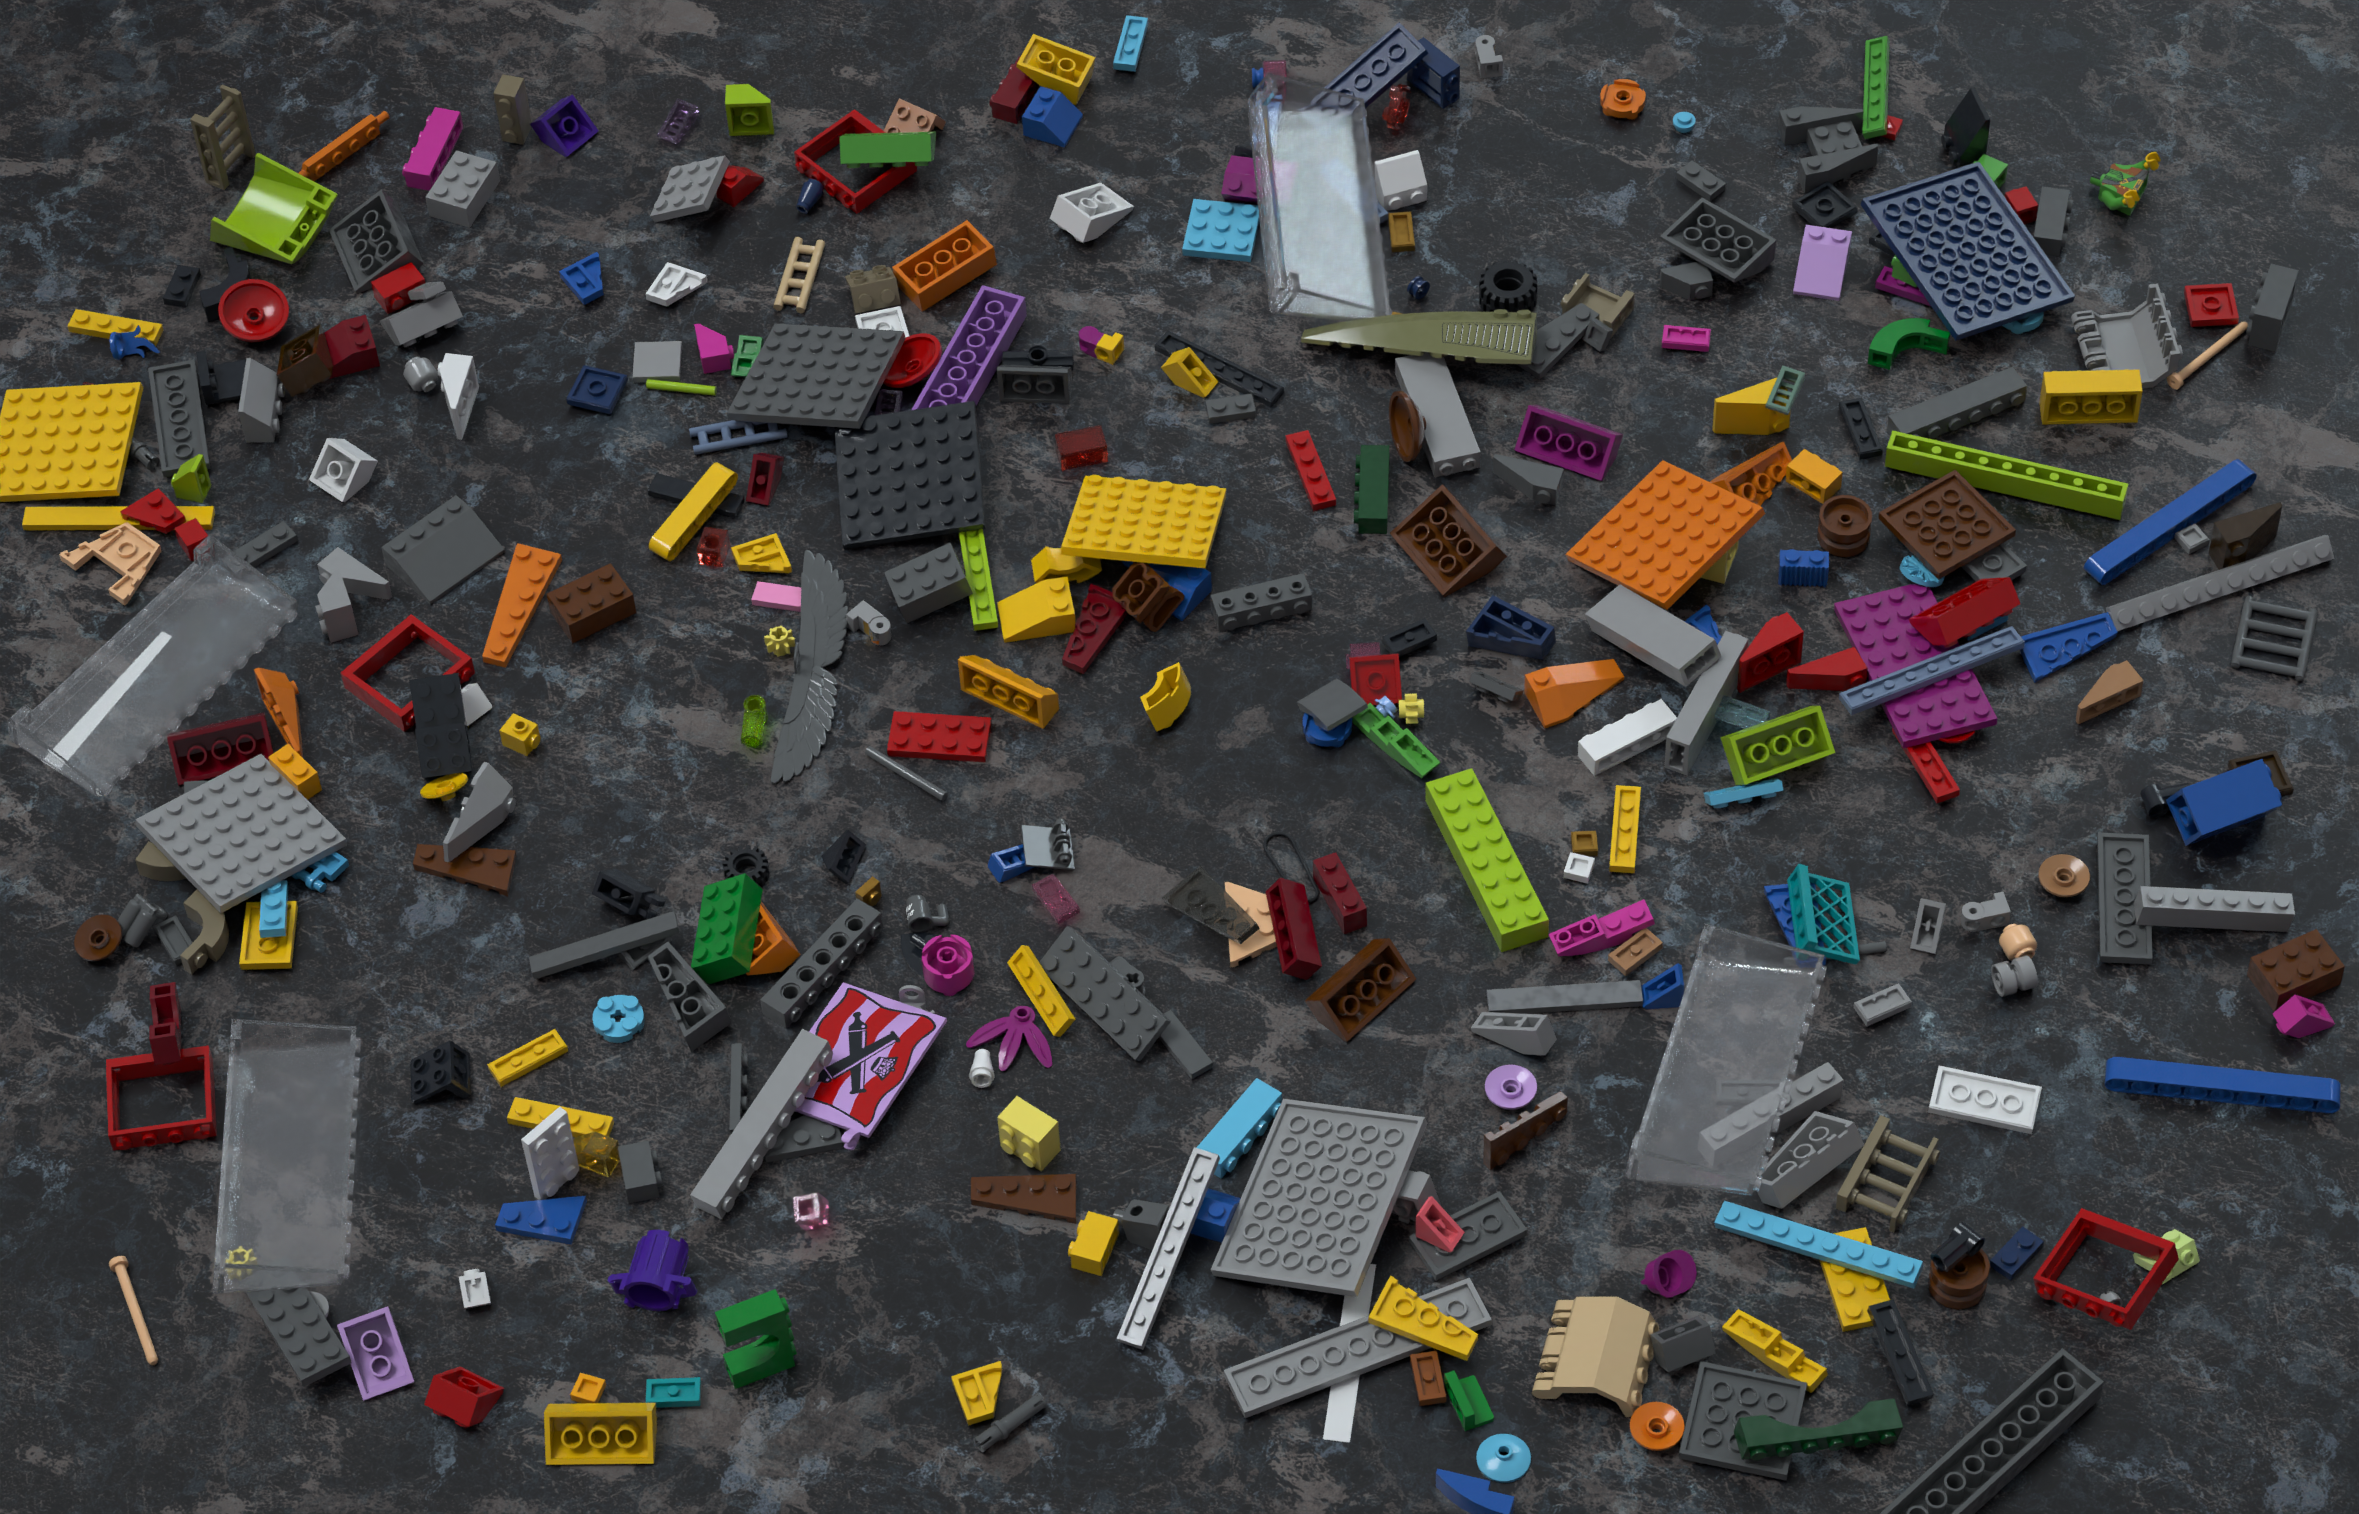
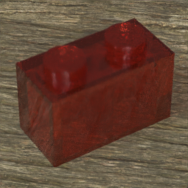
M1101 425L1055 434V447L1061 470L1108 462L1107 444Z

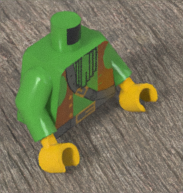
M2151 152L2145 157V160L2133 165L2112 164L2107 174L2094 171L2090 184L2100 187L2098 199L2110 210H2119L2127 215H2131L2147 188L2149 168L2153 171L2157 170L2159 167L2158 162L2161 159L2157 152Z

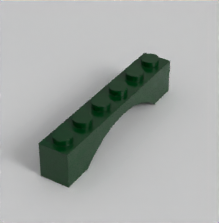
M1895 1399L1868 1402L1861 1411L1850 1419L1836 1425L1821 1428L1792 1426L1779 1422L1767 1415L1742 1417L1738 1419L1734 1435L1741 1459L1758 1461L1769 1456L1787 1457L1792 1453L1803 1452L1804 1454H1812L1818 1450L1829 1449L1836 1451L1848 1446L1860 1448L1879 1442L1890 1444L1898 1439L1903 1425Z

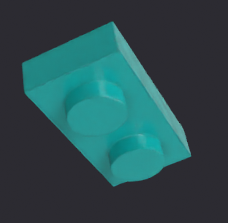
M701 1378L647 1379L646 1403H656V1408L701 1406Z

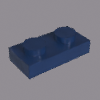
M2022 1226L1990 1260V1267L2011 1281L2042 1249L2044 1241Z

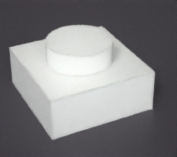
M1570 852L1563 878L1588 884L1595 864V858Z

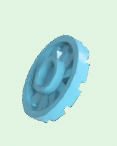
M1915 555L1904 557L1900 564L1902 574L1912 582L1922 586H1940L1945 578L1944 576L1938 580Z

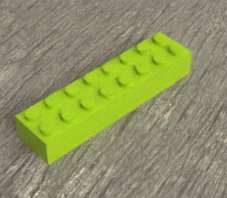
M1471 768L1427 782L1426 803L1500 951L1504 952L1548 938L1549 919L1473 769Z

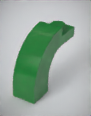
M1908 318L1892 322L1883 327L1873 338L1869 347L1868 364L1890 370L1895 357L1900 352L1910 348H1921L1946 355L1949 349L1950 332L1931 328L1930 320Z

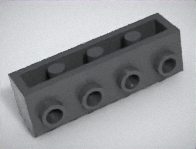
M1304 573L1210 595L1211 611L1219 632L1312 610V593Z

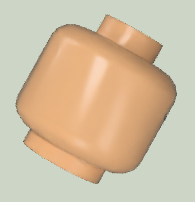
M2010 924L2004 928L1999 938L2000 946L2011 961L2025 955L2030 958L2035 955L2037 942L2026 925Z

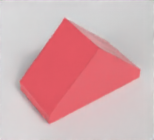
M1432 1196L1428 1197L1416 1215V1237L1447 1252L1453 1251L1465 1233Z

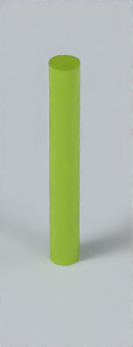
M647 379L646 382L647 389L716 396L717 392L716 386Z

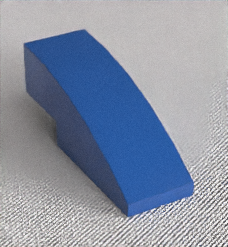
M1437 1468L1436 1487L1461 1509L1470 1514H1513L1514 1496L1490 1491V1481Z

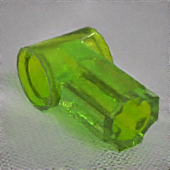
M751 695L743 703L744 718L741 743L748 747H757L763 744L764 728L768 715L764 698L759 695Z

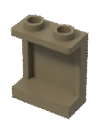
M1585 273L1581 279L1576 280L1571 292L1564 295L1561 301L1562 314L1583 303L1599 313V321L1613 329L1612 338L1634 310L1635 293L1626 290L1620 297L1591 284L1590 274Z

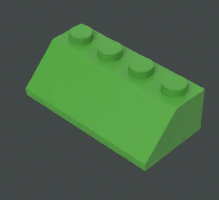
M936 132L844 134L840 136L841 164H847V168L861 167L860 163H869V167H883V163L891 162L892 167L906 166V162H915V166H928V161L934 160Z

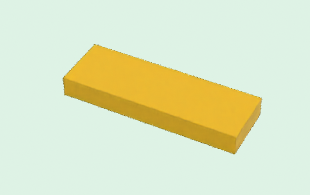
M553 1029L487 1065L495 1080L502 1087L568 1052V1048L558 1032Z

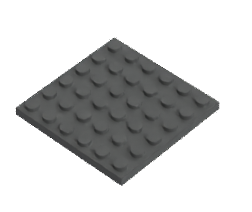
M774 324L727 412L729 420L860 429L906 339L904 331Z

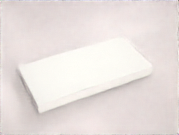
M1938 1066L1928 1113L2032 1134L2042 1087Z

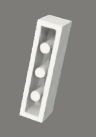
M1662 699L1649 703L1635 713L1627 714L1623 719L1613 724H1607L1601 730L1591 735L1584 736L1578 741V757L1590 772L1596 776L1666 740L1677 717Z

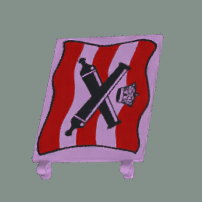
M843 982L809 1031L829 1042L833 1051L832 1060L828 1066H824L819 1074L817 1083L810 1087L805 1095L804 1102L799 1108H796L795 1112L848 1130L842 1135L841 1140L845 1143V1149L854 1150L860 1135L868 1138L871 1136L946 1024L947 1019Z

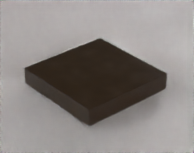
M2276 750L2228 761L2229 770H2233L2263 759L2264 764L2270 768L2273 785L2279 790L2281 796L2293 794L2294 788Z

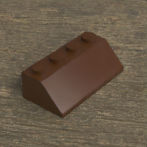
M1390 938L1373 939L1305 1000V1003L1318 1022L1347 1042L1412 984L1416 977Z

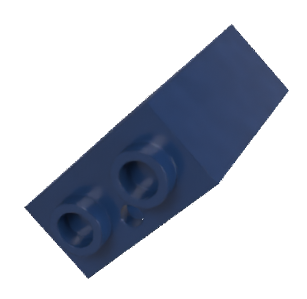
M1423 37L1418 42L1429 54L1407 72V80L1441 108H1445L1460 98V66Z

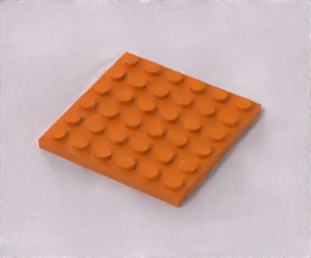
M1662 460L1565 555L1568 561L1618 586L1621 584L1646 600L1668 610L1765 515L1763 507Z

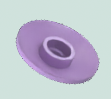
M1503 1065L1494 1069L1488 1075L1485 1081V1092L1488 1099L1494 1105L1503 1109L1514 1110L1525 1107L1534 1099L1537 1092V1083L1533 1074L1526 1068L1518 1065Z

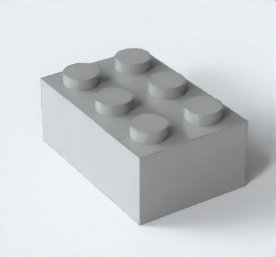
M455 151L425 197L429 216L470 228L500 182L497 162Z

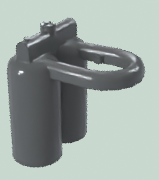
M136 894L134 899L128 902L117 920L122 928L124 940L137 948L140 947L155 920H165L168 916L163 908L150 903L149 899L145 900L140 894Z

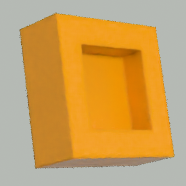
M580 1373L570 1394L571 1400L579 1403H598L606 1387L605 1379Z

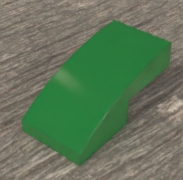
M739 336L737 353H734L732 377L746 378L763 346V337Z

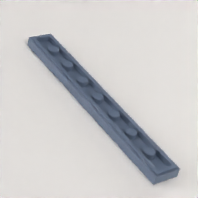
M2011 626L1839 693V700L1848 712L1854 715L2023 649L2025 641Z

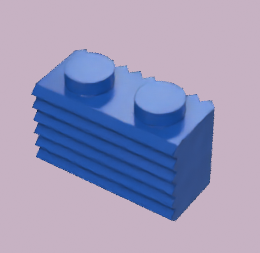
M1780 550L1778 567L1779 585L1827 586L1829 552L1819 550Z

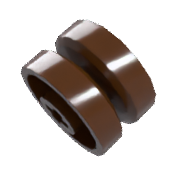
M1851 495L1834 496L1825 501L1820 508L1817 539L1820 546L1830 554L1840 557L1855 556L1863 552L1870 542L1872 511L1869 505L1862 499Z
M1981 1248L1974 1256L1969 1257L1967 1255L1948 1272H1941L1931 1260L1928 1286L1935 1300L1945 1307L1953 1309H1966L1978 1304L1985 1296L1990 1263L1986 1253Z

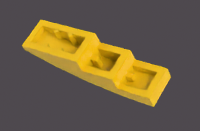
M1739 1309L1722 1326V1330L1764 1364L1787 1379L1806 1382V1390L1810 1393L1828 1376L1827 1368L1806 1358L1804 1350L1782 1339L1780 1331Z

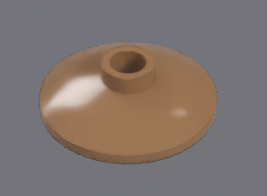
M2059 854L2047 858L2041 864L2038 877L2043 888L2049 893L2060 897H2072L2082 893L2087 888L2090 873L2088 867L2080 859L2071 855Z

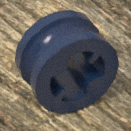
M1417 276L1409 283L1407 292L1418 300L1422 299L1428 293L1430 283L1424 280L1423 277Z

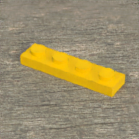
M75 309L68 324L69 332L110 339L112 332H134L139 325L141 332L135 337L146 338L155 346L164 331L162 324L78 309Z
M1616 785L1609 872L1635 873L1641 787Z
M1021 945L1007 963L1053 1036L1061 1037L1076 1019L1030 947Z
M518 1097L514 1098L507 1116L508 1124L534 1129L557 1108L561 1107L568 1114L572 1137L605 1144L614 1125V1119L611 1116Z

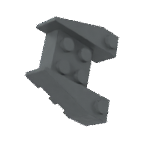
M1800 106L1779 111L1778 132L1784 146L1807 142L1812 154L1811 157L1799 159L1798 180L1804 194L1827 181L1833 185V183L1841 179L1845 181L1851 178V174L1859 170L1865 171L1877 165L1878 144L1862 146L1856 133L1857 131H1862L1863 109Z

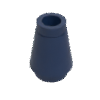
M808 179L807 182H804L796 209L801 213L807 214L823 196L824 186L815 179Z

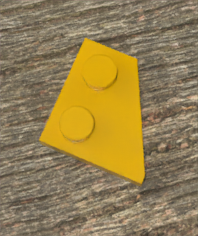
M777 533L731 547L732 555L739 571L792 572L791 564Z
M1001 1361L951 1376L968 1426L994 1418L1002 1374Z

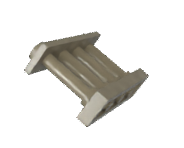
M221 85L220 91L223 99L221 104L209 117L195 114L190 121L206 183L225 190L230 185L226 172L241 154L254 158L256 153L241 92L235 88ZM226 112L227 117L215 128V123ZM230 128L231 133L219 144V138ZM234 144V150L223 160L222 155Z
M1880 1115L1837 1194L1836 1209L1846 1212L1850 1203L1853 1205L1858 1203L1891 1217L1889 1231L1894 1233L1899 1224H1904L1909 1212L1907 1208L1930 1165H1935L1940 1156V1151L1937 1150L1939 1139L1934 1137L1928 1148L1892 1134V1131L1889 1130L1890 1119ZM1882 1144H1891L1922 1157V1160L1918 1167L1915 1168L1882 1154L1880 1148ZM1871 1164H1881L1910 1176L1912 1179L1907 1188L1871 1174V1170H1869ZM1868 1183L1897 1195L1901 1199L1895 1208L1861 1194L1860 1190H1858L1859 1186Z

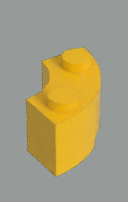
M1046 546L1031 560L1034 581L1036 583L1061 577H1068V581L1077 580V583H1080L1102 571L1100 558L1061 555V548Z
M1178 662L1157 672V681L1153 688L1140 697L1156 732L1170 727L1189 702L1191 686L1180 663Z

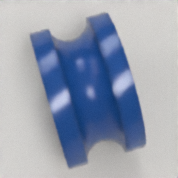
M1263 67L1259 70L1252 68L1253 88L1257 85L1261 86V88L1264 87Z

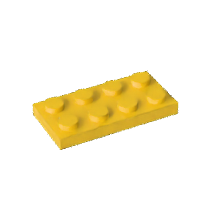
M1866 1227L1833 1233L1872 1245ZM1820 1260L1842 1331L1873 1326L1867 1312L1868 1307L1890 1300L1884 1280Z

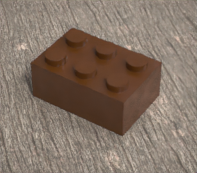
M611 563L547 593L550 612L572 644L637 613L633 593Z
M2315 929L2251 957L2247 976L2275 1012L2294 995L2308 999L2340 985L2345 966L2319 931Z

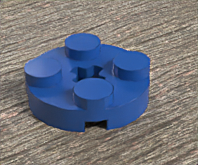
M1307 713L1303 716V732L1307 742L1324 747H1340L1351 734L1352 718L1327 731L1315 725L1313 716Z

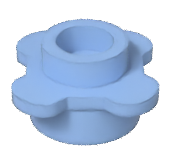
M1386 696L1380 700L1376 698L1375 702L1378 705L1375 708L1384 717L1389 715L1394 719L1395 716L1393 714L1398 711L1396 706Z

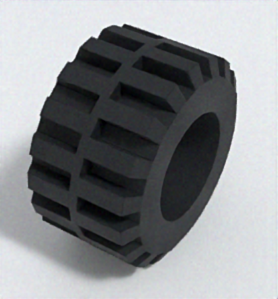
M1503 260L1501 263L1497 261L1493 263V266H1487L1486 270L1482 271L1481 278H1479V305H1481L1482 311L1494 312L1498 309H1504L1508 312L1529 310L1532 313L1537 305L1538 285L1537 276L1533 273V269L1531 267L1526 268V264H1519L1515 260H1512V262Z

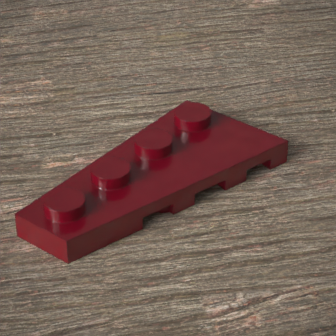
M1090 584L1087 598L1084 599L1080 617L1077 618L1075 630L1069 639L1062 658L1063 666L1084 674L1127 616L1128 612L1114 600L1112 592Z

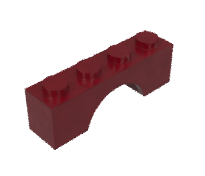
M175 982L150 986V1004L153 1025L149 1026V1040L155 1065H170L181 1061V1006Z

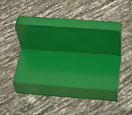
M1455 1370L1444 1374V1388L1464 1431L1494 1421V1415L1474 1375L1459 1380Z

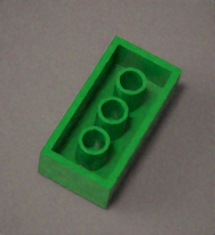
M745 873L704 886L691 968L708 985L750 972L763 889Z

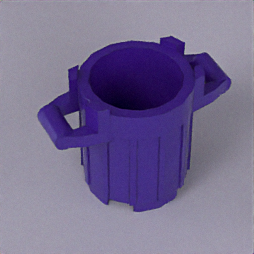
M649 1230L646 1236H642L640 1241H638L629 1273L612 1274L608 1277V1282L616 1294L625 1295L624 1304L632 1308L636 1305L647 1310L666 1311L672 1307L673 1309H678L681 1298L692 1297L697 1294V1289L691 1278L683 1277L689 1258V1247L683 1238H680V1242L668 1237L670 1232L665 1230Z

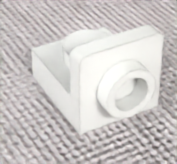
M479 1269L464 1271V1276L459 1277L464 1308L468 1309L491 1304L486 1273L480 1272Z

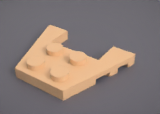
M126 522L100 534V538L88 543L85 541L78 545L79 548L69 553L67 550L63 551L59 555L61 561L75 571L95 556L124 576L108 590L110 596L126 605L161 553V547L158 543Z

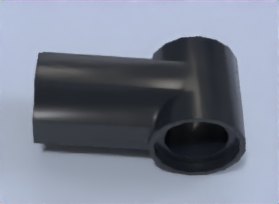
M2184 783L2164 788L2159 784L2146 786L2141 790L2140 796L2148 815L2153 818L2165 815L2170 809L2166 799L2191 784Z
M1963 1221L1952 1230L1949 1239L1931 1253V1260L1941 1272H1948L1967 1255L1969 1257L1974 1256L1984 1245L1985 1238Z

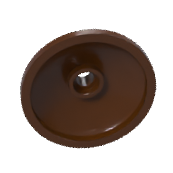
M1395 391L1389 403L1391 434L1401 459L1405 462L1414 461L1420 452L1424 441L1426 420L1421 415L1419 407L1407 393Z

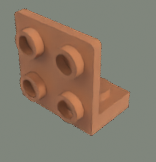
M899 99L884 132H931L934 127L943 130L946 121L934 113Z

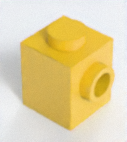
M514 713L499 730L502 745L525 756H528L540 743L541 737L538 724Z

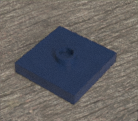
M583 365L566 398L567 404L611 414L628 381L627 375Z

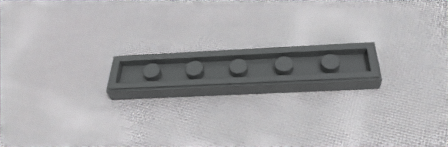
M674 911L530 956L532 975L534 979H538L677 935L680 931Z

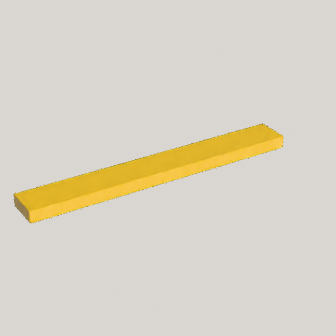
M128 506L25 507L22 522L23 530H111L126 522L138 530H156L152 527L142 526L139 521L131 518L128 521L124 520L120 511ZM176 506L185 516L186 522L196 518L204 530H212L215 516L214 506Z

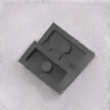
M1337 678L1297 701L1299 709L1313 716L1315 725L1327 731L1368 708L1367 703L1352 688Z

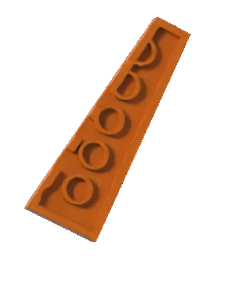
M517 543L484 648L483 662L506 668L562 562L561 554Z

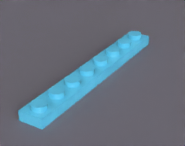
M1727 1201L1723 1202L1714 1222L1715 1228L1910 1288H1915L1924 1267L1921 1260Z

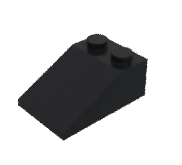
M1975 87L1969 89L1945 124L1944 135L1941 136L1942 146L1944 149L1947 148L1950 162L1952 165L1955 164L1956 169L1973 164L1974 161H1978L1987 152L1990 117Z

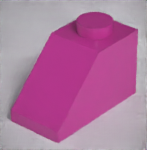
M694 324L704 374L731 369L730 359H734L732 345L727 346L726 336L701 324Z
M2298 995L2291 997L2273 1013L2278 1022L2276 1026L2279 1031L2284 1035L2301 1038L2335 1025L2323 1004Z

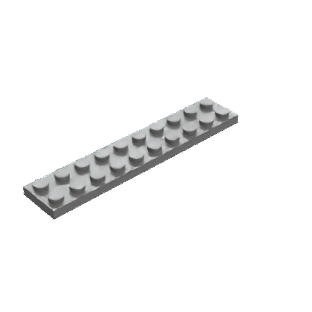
M1470 1278L1419 1296L1428 1304L1431 1302L1437 1306L1439 1311L1447 1317L1452 1316L1474 1332L1492 1325V1319ZM1369 1316L1225 1369L1224 1377L1244 1417L1247 1418L1432 1347L1370 1324L1368 1322Z

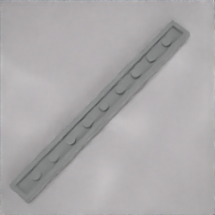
M2322 535L2106 607V611L2109 613L2116 630L2119 631L2332 560L2334 555L2329 536Z

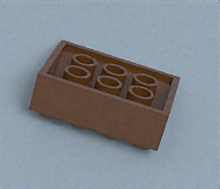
M1443 484L1390 532L1392 537L1444 597L1487 575L1507 557L1455 495Z

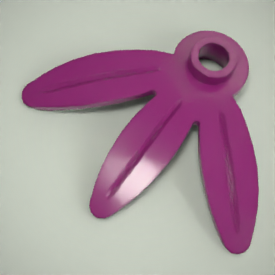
M1018 1006L1010 1012L1009 1017H1003L985 1024L966 1043L968 1048H975L1007 1031L999 1051V1069L1005 1071L1013 1062L1019 1050L1022 1036L1025 1035L1026 1041L1038 1061L1046 1068L1052 1066V1056L1048 1042L1039 1028L1033 1024L1035 1013L1027 1006Z

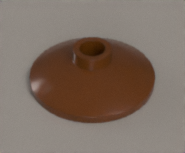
M104 914L93 916L86 920L77 930L74 939L75 950L83 959L88 961L105 959L119 946L122 938V928L119 922L112 916Z

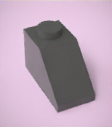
M1694 262L1660 269L1661 288L1688 300L1712 296L1713 279L1709 268L1702 263Z

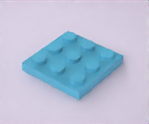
M1193 199L1182 248L1183 256L1251 262L1261 216V205Z

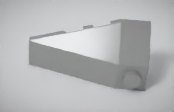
M487 762L482 764L470 784L471 787H474L469 798L464 797L461 803L460 818H454L443 842L445 862L452 861L501 824L515 808L516 800L513 798V787Z

